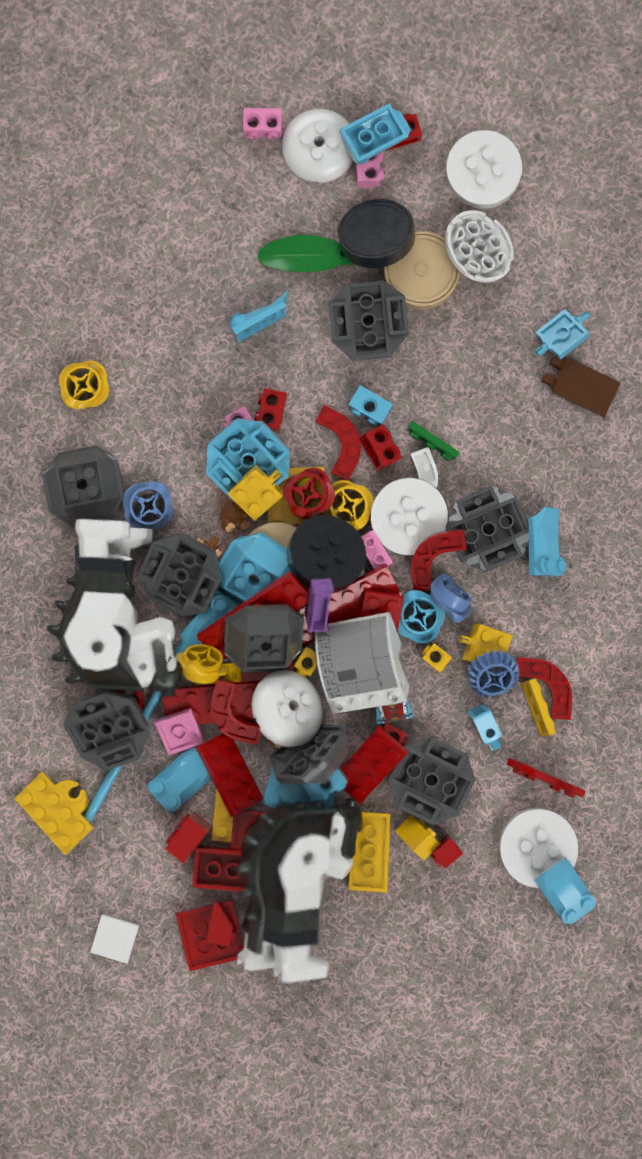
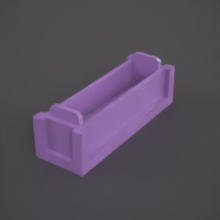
M331 579L311 580L306 618L308 632L328 631L327 619L331 593H333Z

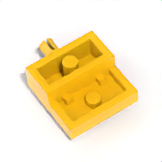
M255 465L242 477L241 481L228 491V495L255 521L282 497L283 491L274 483L282 474L276 469L268 477Z
M473 623L469 637L461 634L459 637L463 639H458L459 642L467 644L462 660L468 662L477 660V655L482 656L484 651L490 653L491 649L495 653L499 649L502 653L508 652L513 635Z

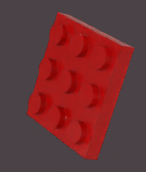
M233 899L221 902L234 923L233 930H237L235 941L230 942L229 947L206 942L214 904L176 913L189 972L237 960L238 954L244 949Z

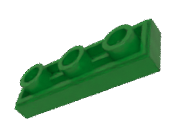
M411 421L407 428L408 434L416 440L420 438L425 442L424 445L433 451L434 449L441 452L440 456L447 461L455 460L459 455V451L415 422Z

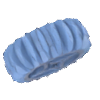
M491 649L490 653L484 651L482 656L477 655V660H471L472 665L468 666L467 678L469 686H471L474 693L479 694V696L484 695L486 698L492 695L495 698L498 694L502 696L503 692L509 693V688H515L514 683L518 682V676H520L518 664L515 662L514 657L506 651L502 653L499 649L495 653Z

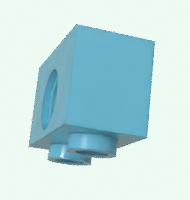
M361 385L348 404V408L351 409L350 413L357 417L361 415L367 418L366 422L374 427L383 424L393 406L389 401ZM370 403L374 405L375 409L372 412H367L364 406Z
M339 766L330 777L331 784L328 787L315 783H308L303 785L313 801L324 802L330 797L329 794L335 790L339 792L344 789L348 781Z

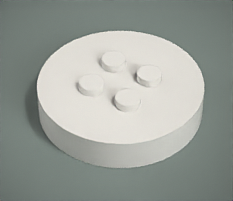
M489 130L471 132L460 138L448 155L445 171L447 184L453 195L470 207L479 209L496 207L507 201L519 184L522 174L520 154L515 145L500 133Z
M401 478L388 483L378 492L372 504L370 518L375 534L386 548L398 554L414 555L418 546L427 537L446 530L448 511L442 495L431 484L417 478Z
M531 808L517 813L506 823L499 839V854L505 869L514 879L526 886L539 888L534 879L566 857L574 868L578 857V841L573 828L563 817L547 809Z

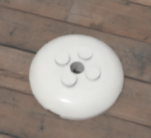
M312 109L296 116L287 126L282 138V153L289 169L303 180L319 183L329 182L342 176L354 161L343 144L339 133L341 128L349 125L348 121L338 113L327 109ZM316 141H322L324 142V145L321 147H317L314 143Z
M474 210L462 212L449 223L445 235L446 250L451 262L459 272L473 281L490 283L501 279L510 270L509 267L514 256L512 242L508 233L496 219L493 221L485 216L486 213Z
M279 670L265 676L258 683L252 698L253 717L256 718L260 726L259 730L267 739L280 746L297 747L307 743L317 734L323 719V704L318 690L309 679L294 671Z

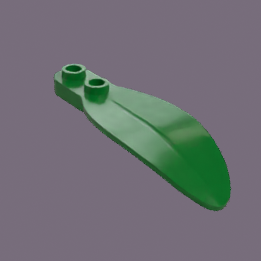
M314 235L283 237L268 243L258 253V260L261 264L269 268L290 272H320L333 269L339 265L357 266L346 257L340 255V252H342L340 243Z

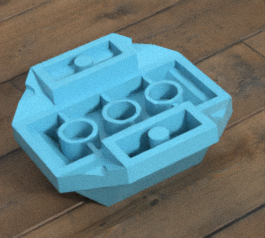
M236 418L208 443L206 474L234 501L228 495V491L241 481L242 477L255 465L268 477L276 469L279 470L282 476L274 482L277 486L289 476L290 450L264 422ZM250 455L254 460L246 461L244 456Z
M263 532L234 539L219 562L222 581L219 586L227 598L238 605L242 604L291 571L287 561V548ZM252 574L257 575L259 581L254 580Z

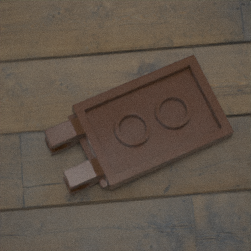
M554 356L549 365L560 370L557 378L545 373L541 382L552 387V394L604 418L621 382L571 358L564 361Z

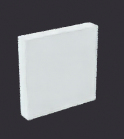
M102 914L90 953L128 964L139 925Z

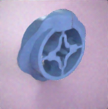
M157 481L137 483L130 486L124 493L125 519L130 523L131 528L159 529L170 522L173 508L170 491L165 484ZM145 490L154 492L149 499H144L137 494ZM158 496H160L163 502V512H160L155 505ZM133 499L140 505V512L137 517L132 509ZM153 499L151 502L152 510L148 509L143 513L145 508L143 503H148ZM147 513L158 517L153 522L142 521V518Z
M443 573L435 578L431 583L430 598L436 605L448 612L452 621L455 623L461 622L471 612L470 603L472 602V597L455 584L453 578L448 573Z

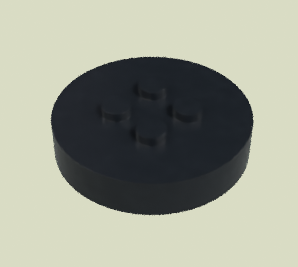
M372 199L355 205L345 213L338 226L341 251L350 262L364 268H382L400 261L409 253L415 241L412 215L403 205L388 199Z
M319 515L305 520L296 528L287 546V561L291 572L307 588L310 589L311 580L331 579L333 593L347 589L359 577L366 562V548L358 531L348 522L334 516Z

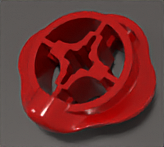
M308 468L299 474L291 476L285 482L283 496L293 515L301 519H309L328 510L333 505L335 490L323 470ZM311 478L306 486H297L302 480ZM317 479L323 486L324 495L316 491ZM311 491L313 492V495L308 496L305 494V492ZM295 492L302 495V507L296 502ZM313 500H322L316 507L307 509Z

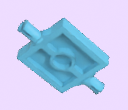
M564 309L535 332L536 336L543 343V345L535 350V353L540 357L549 350L559 359H562L590 337L589 332L582 325L585 320L590 318L589 313L584 311L580 316L575 317Z

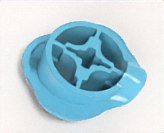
M410 590L404 595L398 633L417 643L428 644L437 637L445 619V611L432 601L430 595L422 591ZM417 603L427 604L431 607V610H423ZM412 605L413 615L404 620V611L408 606ZM417 612L420 616L424 615L422 622L419 620V618L415 619ZM435 614L434 625L427 629L426 619ZM416 624L422 632L414 631L407 625Z

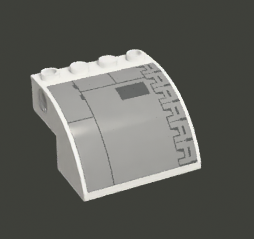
M390 612L327 624L328 631L315 632L318 670L333 714L407 702L409 685L398 658L401 641Z

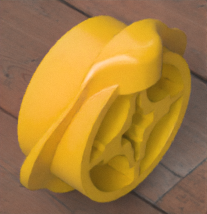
M96 361L72 363L67 365L60 373L59 385L62 400L66 406L77 410L96 407L104 403L108 398L109 384L107 372L102 364ZM90 370L88 374L81 378L75 376L78 371ZM94 375L98 379V390L93 387ZM71 380L76 385L74 395L72 394L70 388ZM82 381L86 382L87 388H83L81 385ZM87 392L94 395L88 400H78L80 396Z
M347 480L333 483L335 496L338 493L340 494L341 504L333 509L332 505L323 512V515L337 517L336 514L346 512L352 520L348 523L356 530L362 529L369 520L374 502L371 492L366 487ZM344 490L355 491L360 497L351 499ZM346 500H347V502H351V503H352V506H350V509H351L350 511H349L348 508H347V509H344V505L346 504V502H345ZM363 502V510L357 518L355 507Z
M196 644L176 655V659L182 666V674L192 682L208 684L216 681L219 676H224L228 673V669L222 663L223 656L221 652L212 646Z

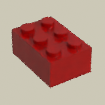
M193 812L191 815L188 813L177 825L180 829H175L165 841L167 844L165 850L183 864L212 827L210 823L196 812Z
M197 845L192 887L241 892L246 885L245 873L236 872L238 865L242 863L241 849Z

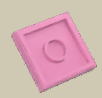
M191 708L155 719L154 721L168 755L205 743Z

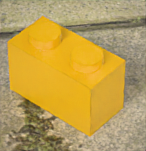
M410 815L395 832L425 861L440 843L435 839L437 834L430 827L426 829L427 824L422 819L418 818L416 820Z

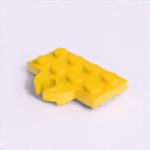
M41 772L14 799L64 855H68L95 828L82 814L89 803L87 791L82 789L79 796L73 798L71 790L74 787H79V782L65 780L55 784L45 772Z
M362 812V828L357 833L353 866L349 872V890L388 892L391 813Z

